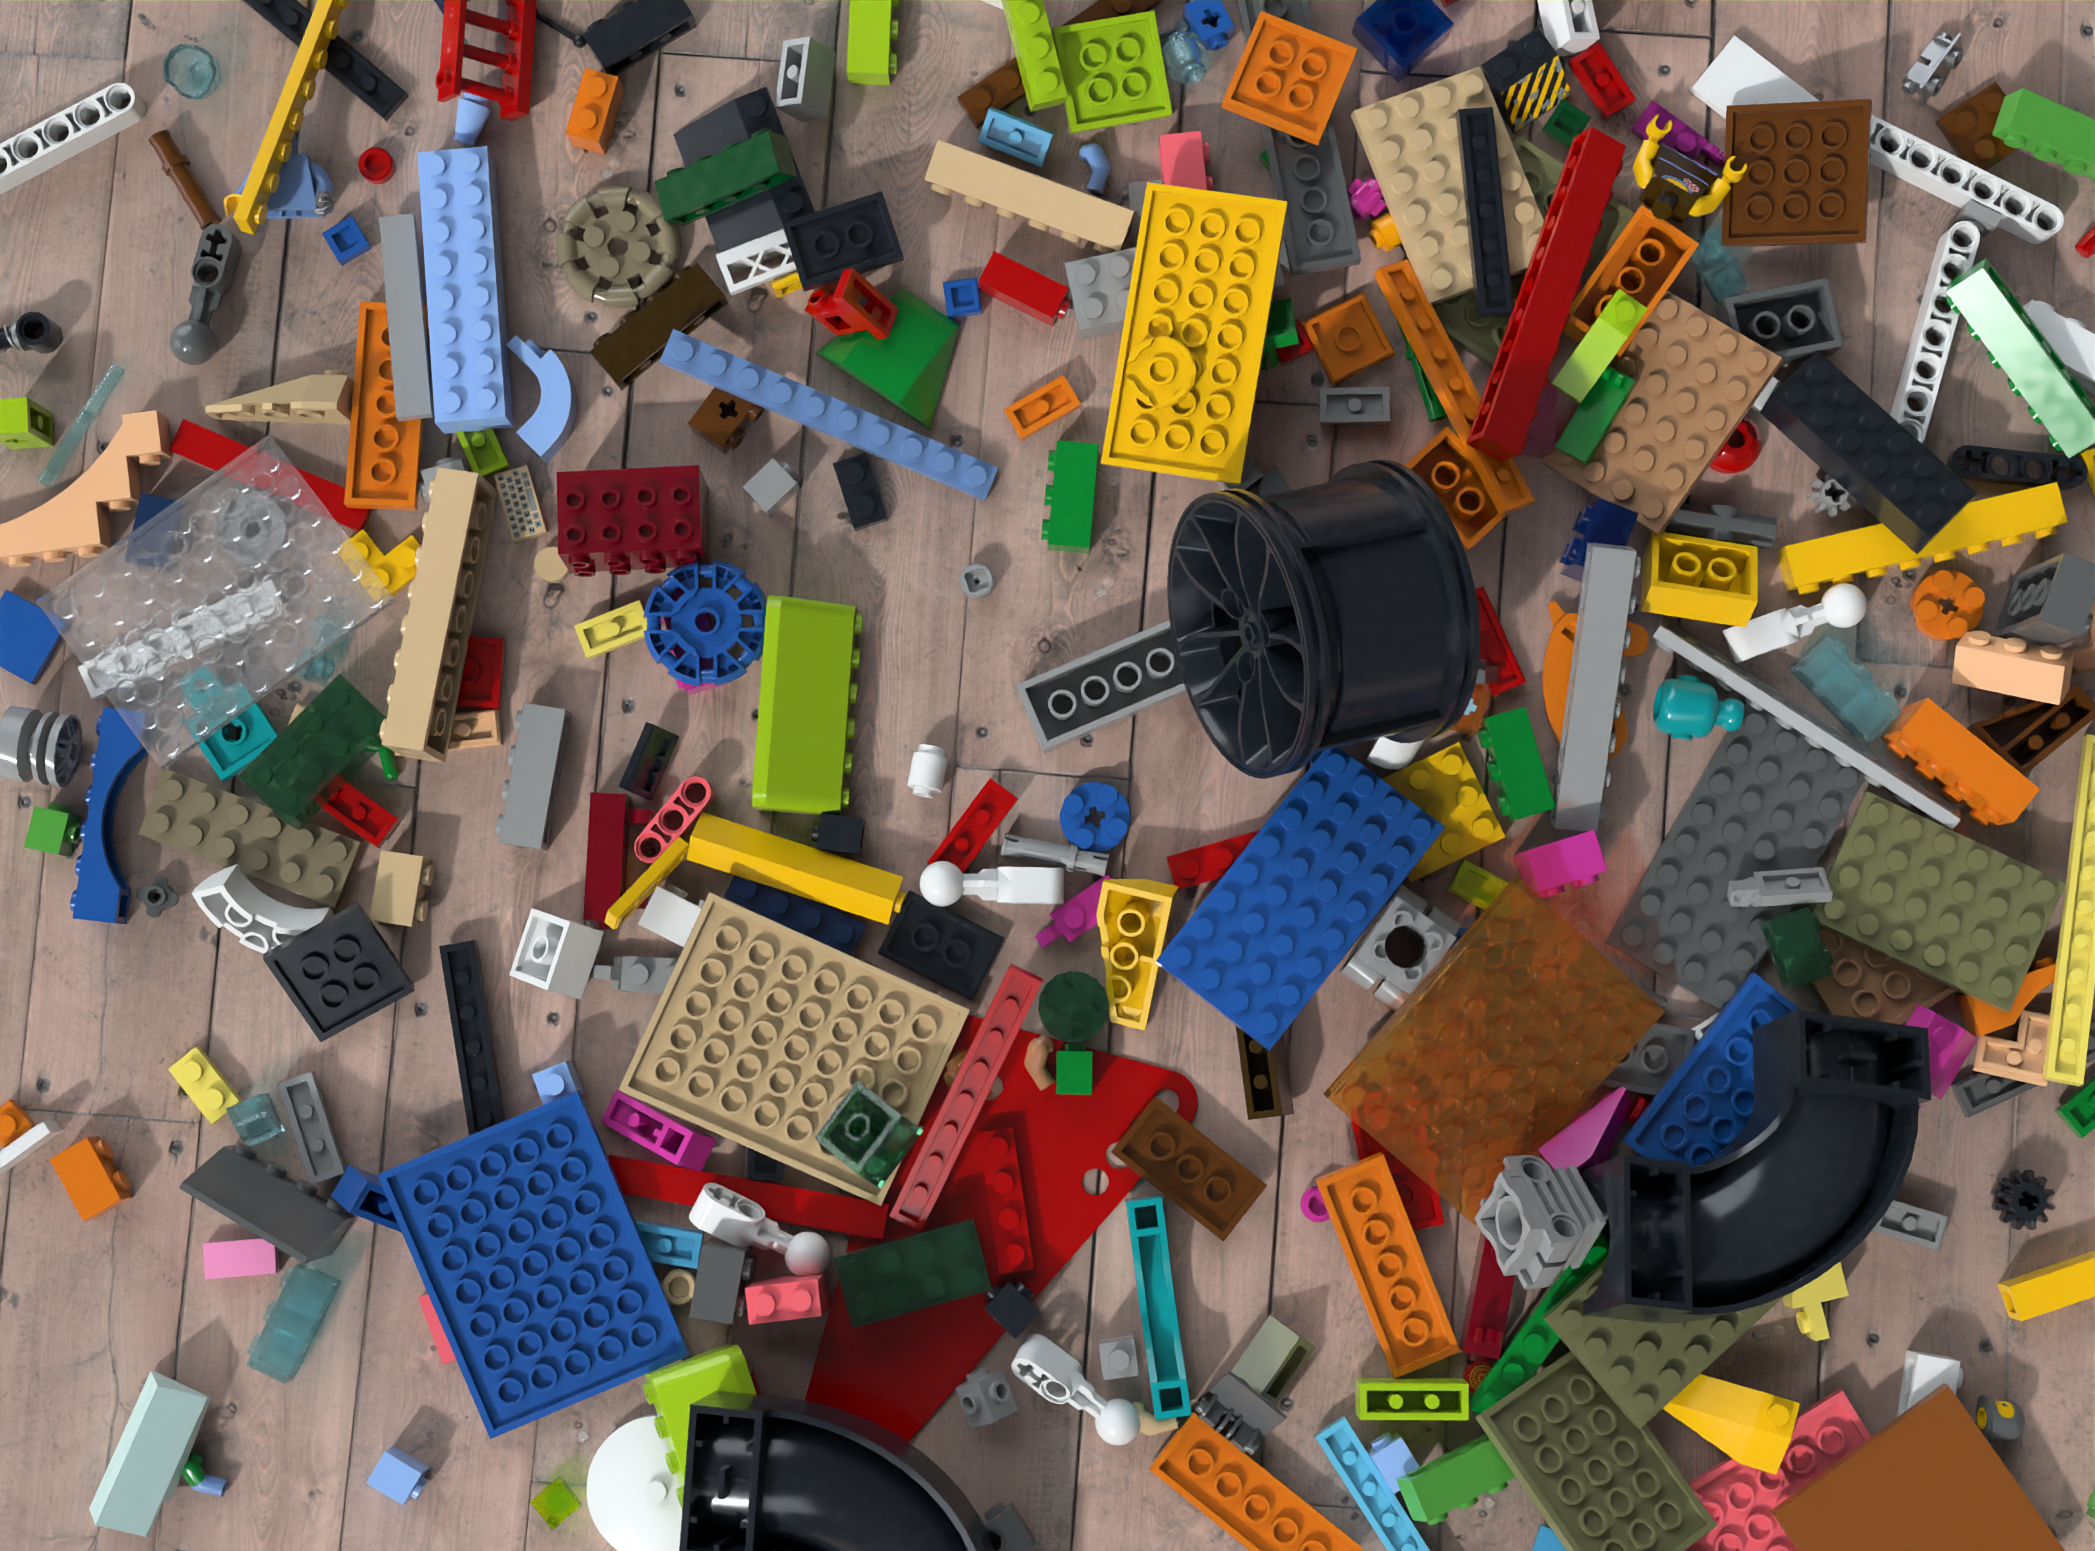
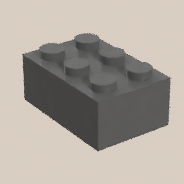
M1828 278L1727 297L1715 308L1718 321L1782 357L1783 363L1781 365L1806 361L1817 351L1824 357L1831 356L1843 346Z

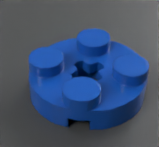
M1100 782L1085 783L1073 789L1064 799L1060 812V825L1066 839L1079 849L1096 853L1105 852L1117 846L1126 835L1130 823V810L1124 796L1112 785ZM1090 808H1096L1097 812H1104L1105 818L1100 820L1101 826L1094 827L1093 823H1086L1085 817L1090 815Z

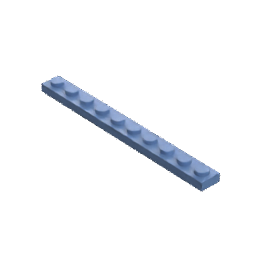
M675 329L672 330L660 359V364L982 501H985L998 470L996 466Z

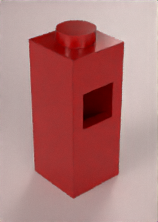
M993 251L978 281L979 291L1052 327L1057 318L1064 319L1072 302L1067 299L1069 287Z

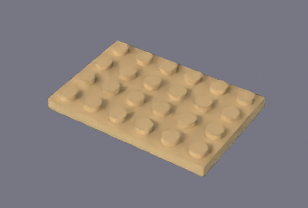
M1480 66L1354 110L1351 114L1412 269L1431 305L1474 290L1456 121L1458 109L1493 107L1510 277L1527 271L1544 223Z

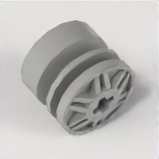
M16 706L8 708L0 720V778L29 782L34 778L37 784L48 785L50 783L51 786L66 787L72 781L80 760L82 728L78 717L73 714L62 713L60 715L59 712L50 711L43 715L38 709Z

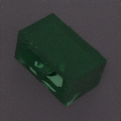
M1808 907L1797 908L1759 922L1783 989H1793L1833 975L1830 967L1834 964L1831 952L1826 945H1822L1818 932H1821L1820 922L1816 914L1810 912Z

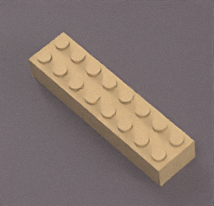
M437 467L436 476L430 481L429 497L431 501L429 511L425 512L422 519V531L424 532L422 546L417 548L415 554L416 576L408 588V599L410 601L408 615L403 617L401 623L402 645L401 649L397 650L394 658L395 680L394 684L389 686L387 692V703L389 705L387 719L382 721L380 727L381 745L403 757L445 763L465 657L469 645L468 638L471 635L499 493L479 473Z

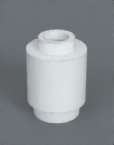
M920 744L918 751L913 753L907 786L914 789V795L934 798V793L942 792L948 759L945 758L946 750L944 748Z

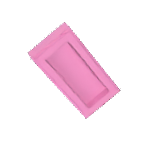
M262 1238L203 1243L205 1279L276 1274L280 1272L278 1248Z

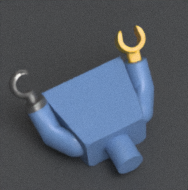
M293 137L290 158L287 162H283L279 171L280 182L278 189L275 193H271L267 202L268 212L266 219L324 218L325 215L331 213L334 209V184L323 167L315 163L308 154H298L297 138ZM251 169L236 193L225 197L223 203L226 216L230 217V214L236 210Z

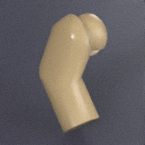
M1132 1403L1137 1409L1136 1412L1140 1422L1139 1431L1143 1434L1153 1436L1179 1429L1176 1417L1155 1420L1154 1415L1145 1411L1143 1403Z

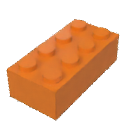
M1641 204L1572 302L1569 309L1571 317L1562 332L1577 343H1580L1618 289L1622 290L1648 308V310L1612 359L1617 361L1694 253L1699 243L1664 219L1656 218L1651 210Z
M1929 698L1906 705L1880 737L1887 743L1886 748L1890 753L1900 759L1905 757L1915 766L1913 770L1917 775L1929 782L1933 780L1943 788L1941 793L1944 797L1955 804L1961 803L1970 810L1969 816L1981 826L1986 827L1988 825L1993 827L2014 822L2040 791L2039 787Z

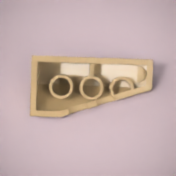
M325 370L324 375H309L207 405L205 413L215 420L350 424L354 381L349 376H346V373L343 371Z

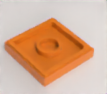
M1364 292L1302 322L1314 347V352L1332 386L1395 355Z

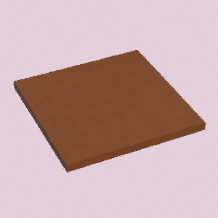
M1945 1383L1770 1511L1797 1551H2065L1952 1389Z

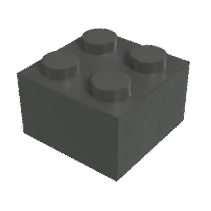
M710 1239L702 1244L689 1314L690 1318L732 1325L739 1317H743V1314L747 1313L746 1281H749L750 1277L754 1276L757 1256L751 1255L753 1246L741 1248L726 1241Z

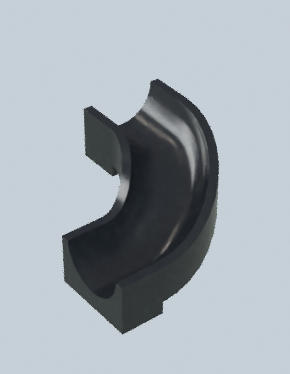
M1796 1010L1752 1029L1753 1111L1744 1129L1728 1146L1712 1158L1694 1167H1690V1163L1621 1155L1583 1170V1181L1586 1185L1595 1186L1602 1194L1607 1206L1610 1223V1246L1606 1268L1595 1292L1589 1298L1583 1300V1315L1649 1323H1683L1705 1320L1763 1305L1790 1294L1819 1278L1843 1260L1868 1236L1884 1216L1901 1188L1911 1163L1918 1133L1919 1104L1931 1100L1928 1028Z
M715 1391L690 1404L679 1551H995L980 1516L962 1490L945 1471L922 1451L900 1436L872 1421L816 1402L726 1391Z

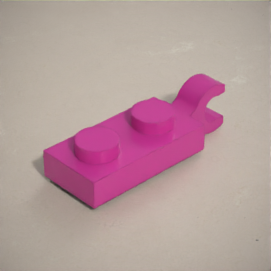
M1108 874L1049 913L1054 924L1035 936L1041 948H1044L1062 935L1070 943L1098 924L1096 914L1104 879H1111Z

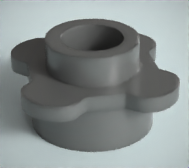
M156 876L151 884L146 887H139L136 891V898L143 901L147 908V915L153 918L159 917L162 911L176 906L179 901L178 895L168 885V879L164 876ZM156 893L160 894L159 900L154 898Z

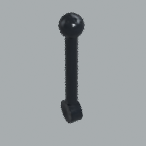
M536 7V19L572 40L576 48H583L586 45L583 35L573 34L541 14Z

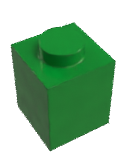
M1064 1044V1051H1057L1056 1094L1092 1095L1093 1052L1085 1051V1044Z

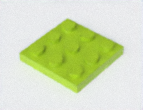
M1155 11L1052 28V37L1068 95L1064 104L1070 134L1167 118L1173 115Z

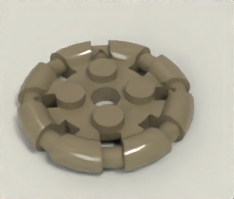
M624 185L598 188V193L588 198L584 195L578 199L562 219L564 226L562 232L557 233L556 256L559 269H564L567 275L565 280L568 285L585 300L591 303L594 301L604 303V306L608 308L634 307L640 305L639 301L649 297L656 290L664 289L675 274L673 267L675 261L680 259L681 253L678 226L664 221L660 201L646 191L639 193L632 191L631 186ZM628 204L638 207L636 216L626 211ZM605 205L609 214L596 219L593 211ZM657 224L661 231L657 235L651 236L648 228ZM577 229L585 231L583 234L584 242L574 239ZM616 240H624L628 243V250L622 256H614L610 253V246ZM653 253L662 256L660 265L650 264ZM586 259L590 268L579 270L577 263ZM642 277L644 283L632 289L629 282ZM603 278L613 281L609 290L600 288Z

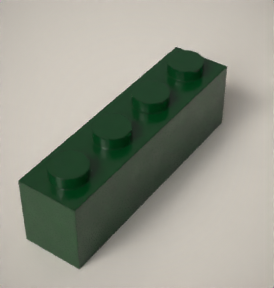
M771 130L757 131L751 135L752 139L743 143L728 144L723 147V152L716 155L701 156L695 159V164L689 167L675 168L668 171L666 177L655 181L664 221L685 226L796 178L797 174L787 137L773 133Z

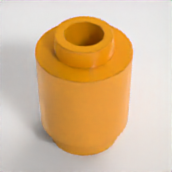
M1390 212L1371 221V230L1368 231V235L1376 249L1382 248L1385 252H1389L1402 245Z

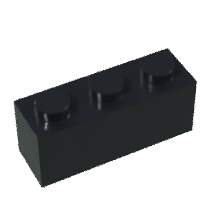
M637 0L636 2H626L618 8L616 14L608 19H599L593 22L587 31L583 33V36L606 74L616 76L696 28L697 25L693 14L684 0Z

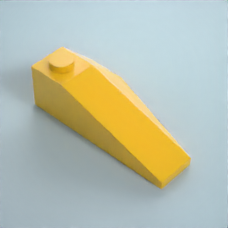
M1144 878L1104 879L1096 916L1098 927H1100L1102 959L1104 958L1105 983L1111 1023L1146 1030L1160 972V966L1156 964V960L1165 950L1179 886Z
M1699 1374L1662 1409L1694 1430L1702 1438L1721 1449L1739 1464L1776 1475L1790 1443L1800 1403Z

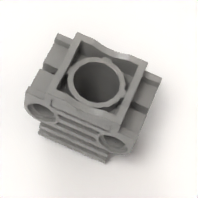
M1403 884L1399 886L1373 919L1339 970V973L1365 990H1368L1378 978L1380 982L1372 995L1396 1012H1402L1410 1000L1418 996L1456 940L1455 934L1460 927L1458 922L1435 906H1431L1426 915H1423L1422 912L1428 902ZM1394 928H1403L1409 931L1415 937L1418 944L1417 956L1414 962L1406 968L1394 965L1388 959L1385 951V941L1388 934Z
M1506 1156L1503 1160L1505 1169L1499 1173L1495 1180L1494 1189L1489 1198H1484L1480 1201L1481 1208L1474 1219L1481 1232L1494 1247L1497 1263L1504 1276L1517 1275L1524 1289L1548 1287L1556 1281L1562 1270L1568 1268L1569 1264L1572 1269L1580 1267L1606 1221L1575 1165L1568 1166L1566 1171L1563 1166L1556 1167L1554 1172H1552L1549 1165L1537 1156Z

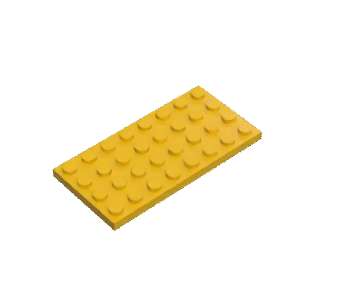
M1147 182L1101 459L1103 465L1235 485L1242 484L1288 208L1287 201ZM1151 337L1175 338L1187 346L1195 359L1197 368L1195 386L1187 398L1175 406L1166 408L1148 406L1134 396L1127 384L1126 365L1128 357L1138 344Z

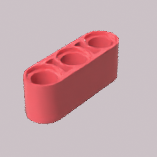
M693 776L687 778L637 837L634 844L636 856L641 861L652 865L678 837L684 839L696 825L701 813H705L714 802V787L701 777ZM697 784L703 785L706 789L705 798L701 802L692 803L689 799L690 789ZM672 812H680L684 818L682 826L677 830H670L666 824L667 817ZM657 839L660 842L661 851L656 857L648 858L645 855L644 846L649 840Z

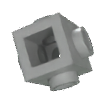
M986 1367L978 1369L966 1375L967 1382L955 1387L970 1428L995 1423L1018 1410L1003 1369L989 1373Z

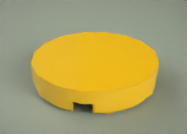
M1163 336L1147 338L1134 348L1128 357L1126 365V378L1129 388L1137 399L1148 406L1157 408L1175 406L1186 399L1195 386L1197 377L1195 359L1187 346L1175 338Z

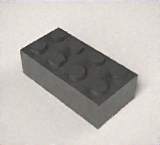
M2064 552L2016 574L1992 636L2004 639L2021 638L2027 643L2044 646L2058 645L2085 634L2093 620V614L2090 611L2095 601V564Z

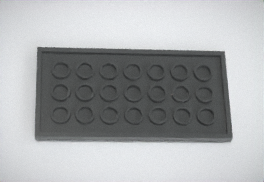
M1746 701L1743 702L1744 716L1740 729L1725 733L1604 942L1719 1011L1723 1010L1750 973L1755 972L1772 943L1773 935L1777 934L1793 904L1762 907L1751 906V904L1748 907L1730 906L1727 898L1729 881L1750 878L1753 876V872L1815 868L1865 781V774L1854 766L1852 768L1844 767L1835 760L1834 753L1824 747L1821 750L1813 747L1804 739L1805 735L1795 728L1788 730L1775 721L1774 716L1764 710H1756Z

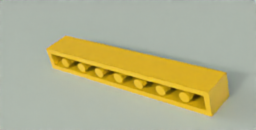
M2055 482L1970 502L1918 554L1912 551L1883 523L1787 545L1776 551L1786 592L1798 589L1799 595L1818 591L1820 590L1819 584L1831 581L1834 586L1840 583L1854 582L1853 576L1866 574L1867 579L1880 577L1888 574L1887 568L1900 566L1901 571L1914 569L1922 566L1921 560L1933 558L1934 563L1948 561L1956 558L1955 552L1967 550L1968 555L1982 553L1990 550L1988 544L2001 542L2002 547L2012 546L2024 542L2022 536L2035 534L2036 539L2046 538L2058 534L2056 528L2068 523L2058 483Z

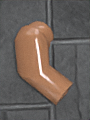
M1047 1036L1034 1038L1028 1044L1024 1062L1026 1069L1040 1091L1055 1082L1045 1066L1048 1053L1052 1052L1054 1048L1052 1040Z

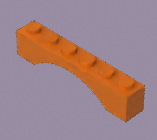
M2046 956L2031 962L2032 968L2028 969L2010 1012H2002L1964 993L1955 995L1968 1032L1974 1036H1983L2015 1024L2023 1009L2035 995L2054 981L2057 959L2052 960L2051 956Z

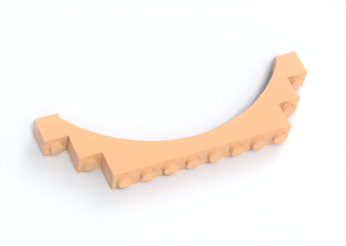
M157 410L122 415V426L108 447L85 473L67 489L42 506L16 519L0 524V564L9 563L10 567H25L31 565V560L44 559V562H61L66 560V555L79 554V557L91 558L100 556V551L112 549L108 508L111 512H123L130 510L131 505L139 503L141 489L138 463L140 466H156L161 464L162 459L172 458V453L169 451L171 445L168 418Z

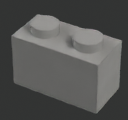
M810 36L784 40L775 108L801 122L828 118L836 52Z

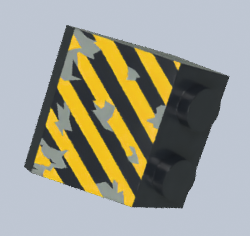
M1539 27L1480 66L1500 115L1513 134L1556 107L1562 98L1566 100L1572 95L1559 56Z

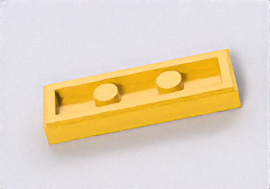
M678 837L608 909L605 923L613 930L617 929L685 859L689 844L681 837Z

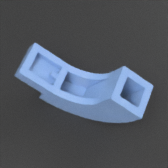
M515 335L506 345L537 376L541 387V399L536 412L516 433L548 463L564 446L572 432L577 413L575 387L567 369L551 349L540 359L544 353L534 342L528 339L524 343Z

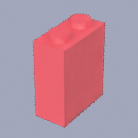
M828 1271L810 1276L788 1275L757 1279L745 1287L749 1325L822 1316L832 1307Z

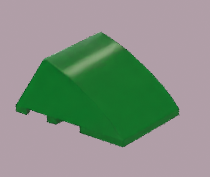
M902 288L888 298L899 309L888 338L878 340L868 330L843 334L834 338L818 350L816 354L843 373L847 372L899 407L904 414L930 431L960 325L905 288Z

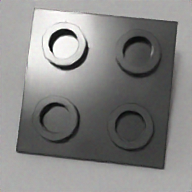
M1231 1371L1198 1399L1199 1403L1195 1407V1410L1199 1413L1198 1417L1212 1428L1216 1426L1215 1431L1217 1433L1226 1424L1230 1425L1223 1436L1226 1440L1236 1430L1230 1442L1242 1453L1247 1451L1250 1455L1259 1447V1441L1287 1418L1272 1401L1263 1398L1243 1378L1236 1376Z

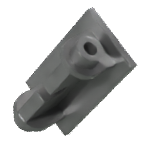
M1945 32L1934 36L1921 54V60L1930 64L1927 66L1916 61L1902 80L1904 84L1902 86L1903 92L1908 95H1913L1914 93L1920 95V106L1924 107L1931 96L1935 97L1940 92L1947 73L1950 69H1956L1964 55L1960 33L1954 39Z

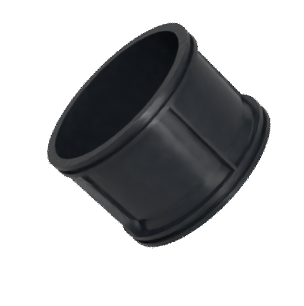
M1373 460L1349 465L1337 472L1327 483L1265 497H1258L1243 489H1228L1204 494L1192 501L1183 512L1173 535L1167 576L1168 611L1174 650L1186 691L1199 721L1212 743L1235 768L1248 776L1267 779L1296 772L1303 768L1318 751L1382 737L1399 743H1414L1441 736L1458 723L1469 705L1478 674L1480 659L1478 602L1470 565L1458 532L1439 498L1415 472L1395 461Z

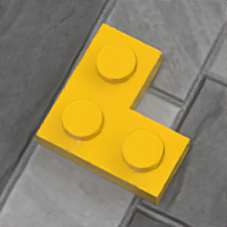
M362 529L335 551L376 604L381 607L407 587L412 580H415L417 571L415 554L417 548L422 545L415 536L411 535L384 555L367 531Z

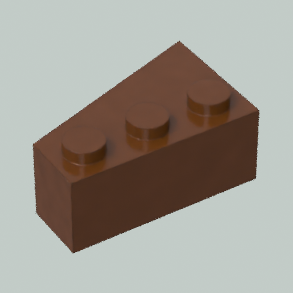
M2075 685L2069 688L2060 705L2035 700L2019 708L2005 711L1995 717L1973 723L1967 730L2021 774L2025 775L2095 718V703L2079 685Z

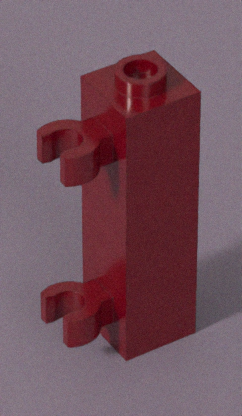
M590 792L583 920L593 921V928L612 929L605 923L607 911L626 892L629 825H648L654 818V811L650 809H630L631 796L627 794ZM649 896L637 909H646L649 903Z
M1482 1232L1480 1233L1459 1349L1468 1353L1467 1359L1488 1363L1489 1358L1500 1359L1515 1275H1503L1497 1263L1494 1247Z

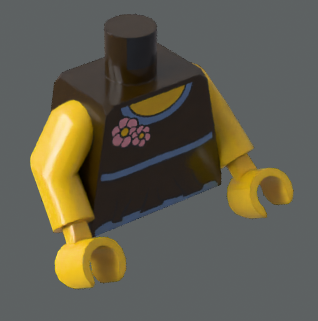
M1659 115L1654 116L1646 126V133L1649 138L1643 141L1633 164V173L1637 185L1641 187L1639 200L1652 209V213L1656 218H1670L1677 223H1683L1690 215L1698 217L1712 213L1730 191L1731 187L1729 185L1742 179L1747 169V164L1743 166L1741 171H1734L1730 166L1736 156H1731L1722 171L1723 177L1719 179L1717 173L1661 143L1659 146L1657 144L1658 141L1664 138L1671 130L1672 121L1669 120L1663 130H1660L1656 126V120Z

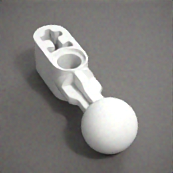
M1840 583L1830 587L1824 593L1819 604L1808 608L1802 605L1790 609L1783 608L1749 620L1746 628L1733 626L1722 632L1734 663L1737 664L1797 642L1799 638L1810 635L1814 627L1825 623L1838 628L1852 627L1858 624L1865 616L1867 600L1864 593L1855 585Z
M938 861L924 869L920 877V890L924 898L936 906L951 905L962 895H978L983 901H997V903L1064 904V868L997 867V869H982L978 874H963L953 863Z
M716 1183L705 1184L689 1213V1219L696 1227L734 1246L745 1248L752 1244L762 1250L771 1248L783 1254L787 1267L796 1276L821 1274L829 1264L830 1248L822 1236L814 1232H802L792 1236L780 1230L777 1222L765 1217V1211L759 1204Z
M1032 1333L1024 1338L1011 1364L1013 1373L1020 1380L1050 1402L1056 1404L1068 1402L1078 1410H1086L1095 1417V1427L1099 1436L1111 1445H1125L1137 1436L1140 1430V1422L1137 1409L1131 1402L1119 1398L1106 1401L1099 1396L1092 1384L1084 1379L1080 1363L1045 1336Z

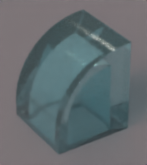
M269 1093L258 1094L226 1108L237 1133L251 1147L285 1132Z

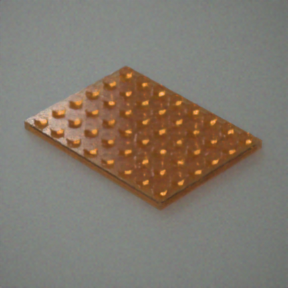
M1515 876L1323 1094L1476 1226L1477 1222L1474 1218L1481 1208L1480 1201L1484 1198H1489L1494 1189L1495 1180L1499 1173L1505 1169L1504 1158L1517 1155L1538 1156L1539 1151L1537 1149L1561 1130L1665 1011L1518 876Z

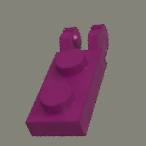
M1652 100L1630 130L1642 141L1648 140L1646 126L1654 116L1659 115L1656 120V126L1660 130H1663L1669 120L1672 121L1671 130L1664 138L1658 141L1657 144L1659 146L1663 143L1709 170L1711 169L1703 162L1694 160L1699 153L1719 167L1724 166L1725 153L1715 145L1707 143V139L1654 100Z

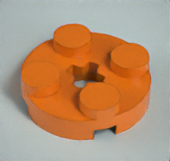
M1940 570L1922 579L1911 594L1910 610L1913 609V616L1916 619L1914 623L1924 635L1934 640L1949 641L1961 638L1966 631L1972 632L1979 624L1983 615L1985 594L1967 575L1953 570ZM1949 597L1952 599L1955 609L1944 614L1941 612L1943 606L1939 604V600H1945Z

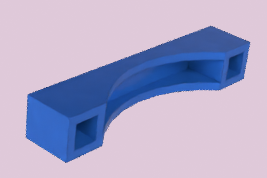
M103 707V714L97 720L98 748L93 752L91 758V769L94 771L93 782L86 792V804L89 806L88 816L81 827V840L84 841L82 855H79L75 866L76 875L79 876L77 890L73 891L70 900L73 919L127 924L131 888L121 872L115 854L113 841L114 814L119 795L126 780L138 763L152 751L157 718L155 715L146 712Z

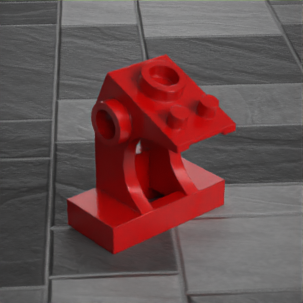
M854 268L843 270L839 281L821 286L810 295L808 305L804 309L826 330L836 335L868 330L878 340L888 338L899 310ZM860 294L869 300L863 308L857 303Z

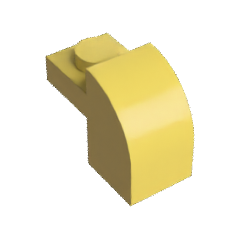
M1841 1262L1837 1263L1819 1278L1783 1297L1784 1306L1792 1309L1799 1308L1800 1312L1796 1313L1798 1327L1802 1334L1805 1333L1807 1338L1814 1341L1830 1338L1821 1302L1849 1296Z

